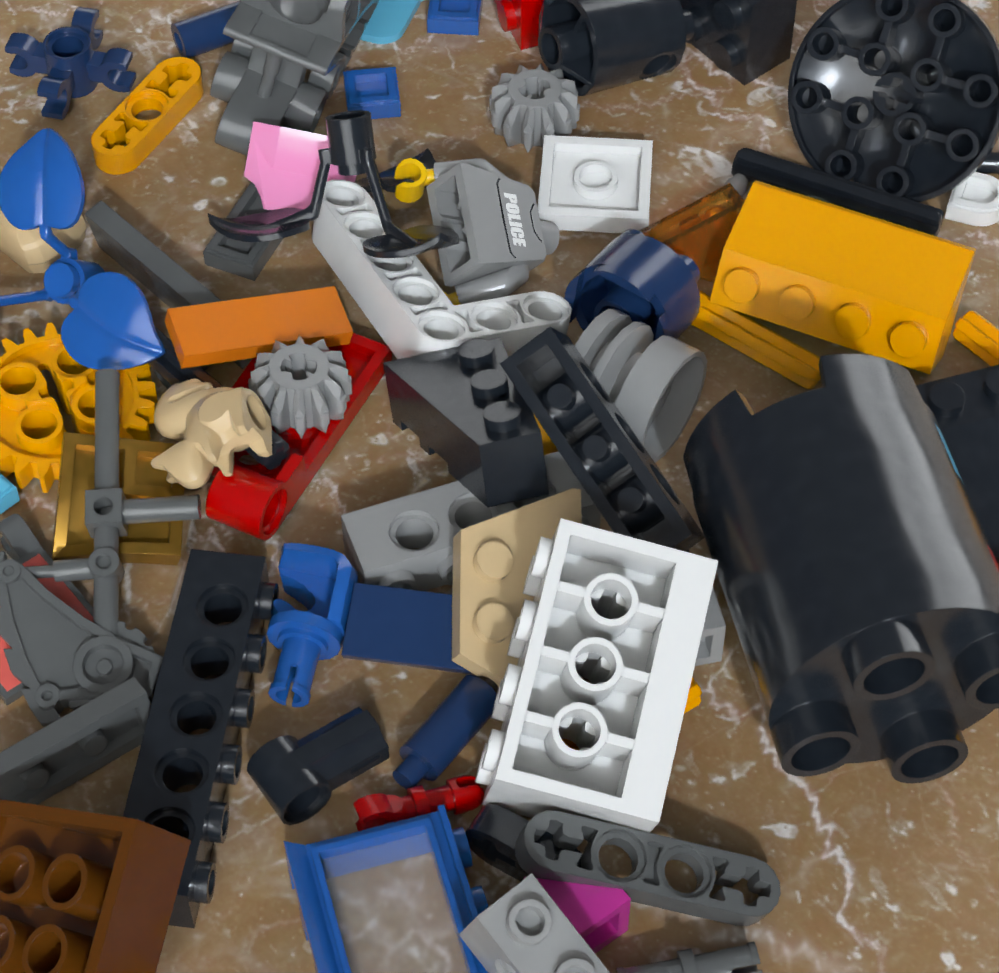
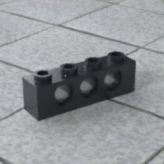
M549 327L500 363L614 533L685 552L705 538L695 520L567 335Z

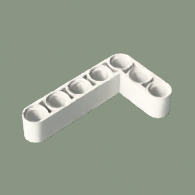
M330 180L326 182L319 217L313 223V243L397 359L458 347L472 339L491 340L500 337L508 356H511L549 327L567 335L572 308L568 301L555 293L533 291L453 305L416 255L403 258H376L365 254L362 246L365 240L386 235L374 200L363 187L354 182L346 180Z

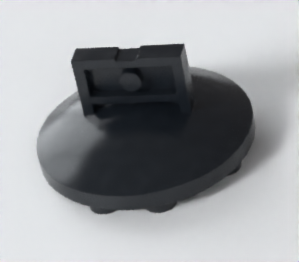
M961 0L838 1L813 24L804 37L792 64L788 85V110L793 133L802 153L816 170L919 203L939 197L956 188L972 176L983 164L999 138V44L991 29L970 6Z

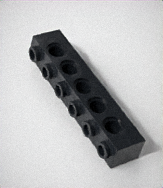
M191 549L123 817L139 819L191 840L169 921L170 926L195 928L200 903L210 904L213 897L216 865L214 862H210L214 843L223 844L227 835L229 804L223 801L227 784L237 785L240 777L242 746L236 744L240 728H250L252 723L255 692L253 689H249L252 674H261L263 672L267 653L266 635L261 634L264 621L270 620L274 615L273 601L279 597L278 583L269 582L267 562L264 556ZM223 622H232L226 625H218ZM214 674H219V675H221V676H219V677H217V678H213V679H203V678H205V677H207V676H209V675H214ZM197 729H209V731L203 734H189ZM184 785L197 786L195 789L189 792H174L176 789Z

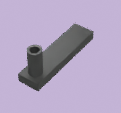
M102 200L84 214L99 248L170 308L221 301ZM253 358L233 362L243 369ZM210 364V365H203V366H200V367H202L204 370H206V369H208L212 364ZM154 370V373L156 374L158 379L167 389L172 386L165 378H163L156 370Z
M136 678L128 679L0 752V799L38 805L141 745L151 704L147 692Z

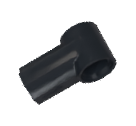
M357 707L300 740L290 735L270 740L252 755L247 765V772L283 824L294 825L306 821L317 814L327 804L334 789L389 759V746L381 733L378 723L369 711H363L360 707Z

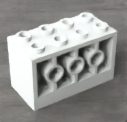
M562 518L552 539L540 537L535 556L533 555L523 590V594L534 596V600H524L520 616L517 617L507 653L508 656L519 658L518 664L508 663L504 679H501L492 711V719L503 721L501 731L491 730L488 743L484 745L475 782L487 785L482 805H498L515 814L530 818L546 810L561 811L649 833L659 823L718 560ZM581 677L588 679L591 683L584 681ZM562 739L574 742L580 750L568 747Z

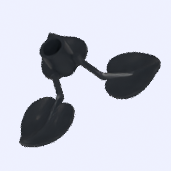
M364 110L339 112L325 117L329 148L318 150L320 164L312 200L307 208L276 209L235 218H219L208 213L209 223L216 231L238 241L266 242L302 233L310 229L309 221L319 217L330 164L337 166L339 175L353 176L365 173L367 177L356 180L354 183L363 187L367 193L372 192L386 235L365 240L362 244L365 254L376 258H403L459 244L458 234L445 227L419 225L401 230L393 224L383 190L395 193L398 184L415 181L411 179L396 180L394 176L397 166L379 173L375 162L376 151L371 112ZM428 148L412 158L422 162L426 169L434 168V163L436 162Z

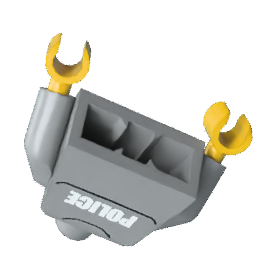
M407 158L402 160L396 167L394 176L396 180L411 179L415 181L398 184L395 190L396 199L405 203L415 202L422 197L424 187L427 186L433 225L448 228L459 236V244L438 249L444 285L454 286L456 292L450 294L445 293L453 305L509 296L528 281L529 271L543 263L546 255L552 254L559 244V229L553 222L540 220L535 193L531 187L509 179L485 159L473 158L435 162L434 168L426 169L422 162L417 159Z

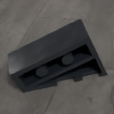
M501 337L491 340L472 339L458 347L383 362L393 423L402 431L407 428L412 430L419 437L420 447L429 455L437 453L447 462L449 473L485 506L489 508L549 494L541 431L533 412L500 365L502 361L509 357Z

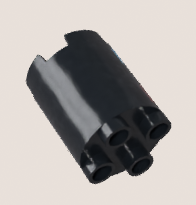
M833 354L820 356L818 365L822 388L786 398L757 413H754L744 395L735 389L719 401L702 418L692 432L683 455L693 491L694 507L711 557L714 560H718L716 572L767 719L782 769L790 775L805 777L827 773L844 764L886 759L893 778L899 782L913 784L931 781L952 772L967 758L968 747L961 731L999 708V565L937 420L931 409L924 403L909 370L893 361L872 355Z

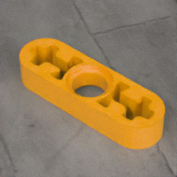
M172 57L160 62L93 132L91 144L96 166L101 171L112 175H121L135 170L201 100L204 93L201 69L194 60L186 57ZM145 110L161 112L160 116L151 120L135 118L138 113Z

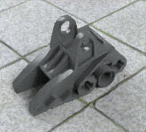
M240 0L223 30L224 35L234 39L231 52L227 51L222 57L210 89L212 97L228 103L216 132L215 143L247 156L253 121L313 133L322 115L326 100H329L333 95L340 77H342L343 71H345L353 52L356 50L379 0ZM309 69L311 73L308 82L305 83L306 70Z

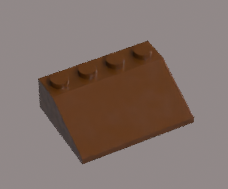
M0 799V973H156L191 840L139 819Z

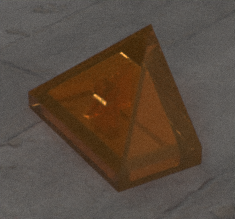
M729 183L639 231L645 236L664 243L678 255H685L691 258L699 268L700 279L714 283L723 248L745 200Z

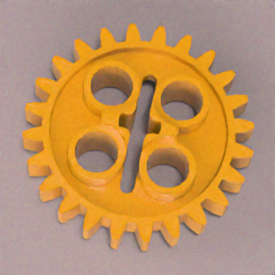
M52 322L47 323L45 336L38 338L29 328L23 329L24 343L19 345L7 338L2 339L4 354L0 356V473L7 477L14 472L18 488L21 489L25 488L33 478H38L43 493H48L54 480H59L61 446L66 429L55 399L50 397L47 382L40 371L48 370L56 384L61 404L65 412L71 415L75 433L95 435V372L98 370L79 364L69 355L62 342L61 334L57 333L56 327ZM146 363L130 369L117 370L120 373L119 438L150 441L149 424L154 423L155 404L158 403L155 382H152L150 366Z

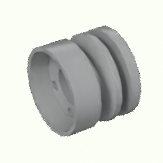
M607 309L595 317L583 331L575 347L656 463L666 455L678 440L690 420L700 398L706 378L707 359L704 352L672 336L662 335L653 341L654 334L649 325L643 322H632L629 315L617 309Z

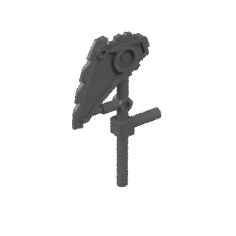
M100 369L95 372L94 490H85V526L91 538H94V551L89 558L54 560L53 565L24 567L18 560L7 559L6 553L0 551V636L12 648L3 650L12 674L27 687V689H21L31 711L42 726H47L60 719L59 714L62 713L64 708L70 707L74 711L132 677H135L145 689L150 704H152L163 656L156 654L152 646L145 645L148 639L139 629L135 627L132 630L126 629V623L119 621V583L124 578L125 573L119 558V536H128V524L201 519V500L199 494L126 499L122 488H119L120 373L114 369ZM54 577L55 582L94 579L93 622L84 618L48 591L37 579Z

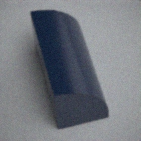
M354 583L341 653L343 658L472 674L452 661L451 594Z

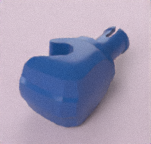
M284 543L281 548L278 566L284 592L302 603L308 611H299L282 599H275L273 601L274 615L270 619L266 635L269 642L281 650L268 694L275 702L286 706L290 686L293 682L292 692H294L292 707H304L310 701V691L318 660L331 659L338 655L343 646L354 583H358L359 578L357 570L346 556L338 551L315 545Z

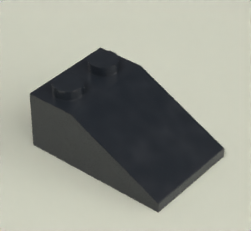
M999 365L918 384L916 387L924 403L931 409L937 420L997 563H999Z

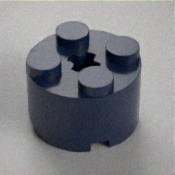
M628 229L602 249L568 284L564 299L569 302L572 308L569 322L571 323L576 318L584 331L595 317L607 309H617L629 315L632 322H643L649 325L654 334L653 341L662 335L678 339L693 323L699 312L700 294L697 285L700 279L699 268L688 256L678 255L664 243L645 236L638 230Z

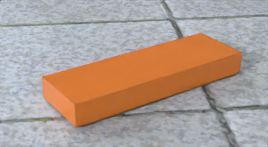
M335 286L168 308L164 321L181 369L257 358V353H272L275 340L289 346L295 344L299 334L305 344L312 345L324 339L327 347L347 345L350 343L353 334L352 327Z

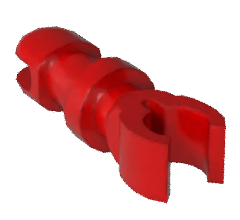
M462 775L447 779L446 785L424 790L422 785L410 787L407 789V795L402 797L382 793L366 795L353 803L359 817L355 825L358 831L436 812L438 811V806L443 804L446 812L453 811L454 815H458L478 808L483 803L485 793L480 784L475 782L476 777Z

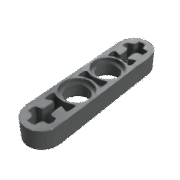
M546 810L536 814L520 831L515 842V856L520 867L528 875L532 873L535 878L623 889L631 898V902L735 926H750L759 922L778 904L781 894L780 882L774 870L766 862L755 857L561 811ZM545 832L553 834V843L556 847L566 849L561 850L553 860L545 857V846L534 842L538 841ZM584 839L587 840L588 844L583 854L574 852ZM605 845H616L622 848L631 860L632 870L630 876L616 878L609 875L599 862L600 848ZM580 857H581V868L577 867V863H578ZM680 860L687 863L693 869L697 880L694 892L681 893L674 890L668 884L665 877V866L668 861ZM744 878L748 880V891L758 894V898L750 905H746L743 903L744 897L741 891L727 887H733ZM714 884L724 886L711 898L709 897Z

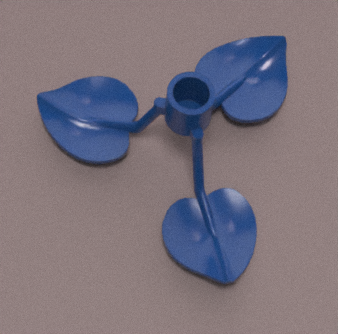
M42 129L10 157L1 171L0 207L7 220L14 227L22 230H33L39 227L41 238L61 255V259L54 261L46 270L44 289L1 295L0 307L37 301L51 302L53 300L57 303L70 305L74 310L63 321L61 339L69 355L87 368L96 370H124L151 362L164 355L165 348L155 329L149 304L139 286L124 274L111 271L105 272L95 262L78 260L77 250L67 247L52 232L51 227L68 229L78 222L84 208L85 187L80 167L68 143L54 129Z

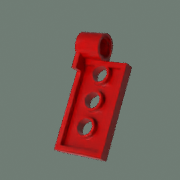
M356 333L352 334L349 344L328 347L329 351L342 352L343 359L346 361L348 375L352 378V394L350 395V401L347 402L344 419L330 420L326 433L315 427L307 428L302 439L295 428L291 427L278 434L289 444L290 453L276 469L269 470L260 463L247 465L240 462L239 459L243 455H250L245 450L234 452L232 476L226 477L219 467L214 466L211 475L215 476L210 486L205 506L207 517L260 540L266 541L270 539L281 526L385 374L383 362L392 361V351L389 347ZM257 358L251 360L232 388L244 387L249 389L250 372L255 370L254 364ZM271 424L272 430L276 433L274 426Z

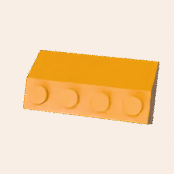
M756 180L750 188L723 248L709 302L931 374L944 356L976 249Z

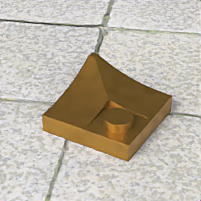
M64 432L51 553L53 561L89 558L94 551V538H91L85 526V490H94L95 435ZM119 438V488H122L126 499L184 495L185 487L179 483H169L166 481L167 471L155 469L151 466V460L175 445L174 443ZM183 520L128 524V536H119V558L121 562L178 566L182 549Z

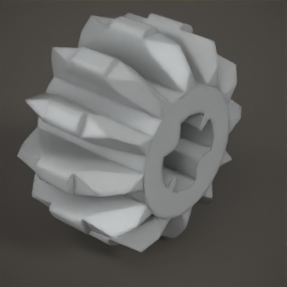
M541 63L536 69L528 70L519 64L515 74L501 73L498 85L492 87V94L489 97L491 124L494 127V133L505 138L507 147L521 143L524 144L528 153L533 146L543 147L544 135L570 136L572 130L577 128V121L580 119L578 91L575 87V81L564 78L562 69L547 72Z
M299 334L293 345L287 346L275 340L272 353H257V361L254 364L255 370L250 372L249 389L254 391L262 401L277 434L291 427L295 428L302 439L307 428L315 427L326 433L330 420L344 419L347 402L350 401V395L352 394V378L348 375L346 361L343 359L341 351H329L324 339L312 345L305 344Z

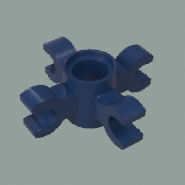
M78 7L74 12L71 27H61L53 30L45 37L43 43L25 33L11 34L5 46L6 53L16 54L9 67L10 73L20 77H30L35 73L48 75L41 79L37 89L38 96L47 98L41 111L43 117L63 120L68 113L71 98H80L90 94L97 87L98 83H103L106 87L116 92H130L136 80V73L127 71L133 58L132 52L123 48H112L107 52L93 50L100 46L103 38V30L94 29L100 15L99 10Z

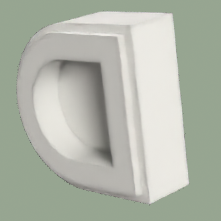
M974 172L972 176L952 190L945 219L972 226H989L999 221V180L987 174Z

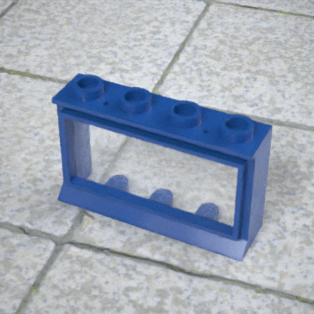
M444 804L439 805L436 812L307 845L284 841L289 879L292 889L296 891L301 922L306 941H309L316 973H488L459 936L480 913L488 908V903L481 885L470 888L465 873V868L472 867L473 865L468 839L463 827L451 828Z

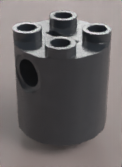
M544 0L539 15L538 47L541 58L549 72L562 69L565 79L575 81L578 96H585L672 72L681 62L686 48V40H690L694 36L695 24L692 14L686 8H682L679 0Z

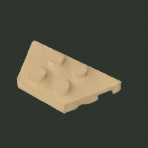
M571 488L461 529L453 537V662L478 677L484 676L492 679L498 687L501 679H504L508 663L518 664L519 658L508 656L507 653L517 617L520 616L524 600H534V596L523 594L533 555L535 556L540 537L552 539L561 518L582 524L581 489Z

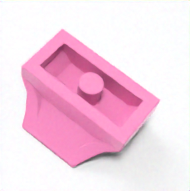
M253 121L244 177L255 185L260 195L263 209H305L310 205L320 164L318 150L329 148L328 136ZM330 164L327 181L346 180L355 182L356 175H339L337 166Z

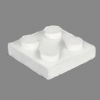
M544 135L538 198L540 220L553 222L559 230L623 233L628 229H635L644 235H648L653 140Z

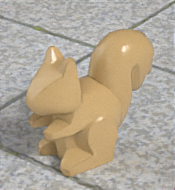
M190 379L169 387L161 395L156 405L154 424L157 431L166 438L180 441L151 460L153 468L168 472L166 481L169 483H179L188 489L200 488L209 480L214 466L219 467L226 477L232 476L234 452L245 450L248 447L258 456L269 457L272 455L271 418L260 398L251 389L244 387L213 388L211 383L201 382L199 379Z

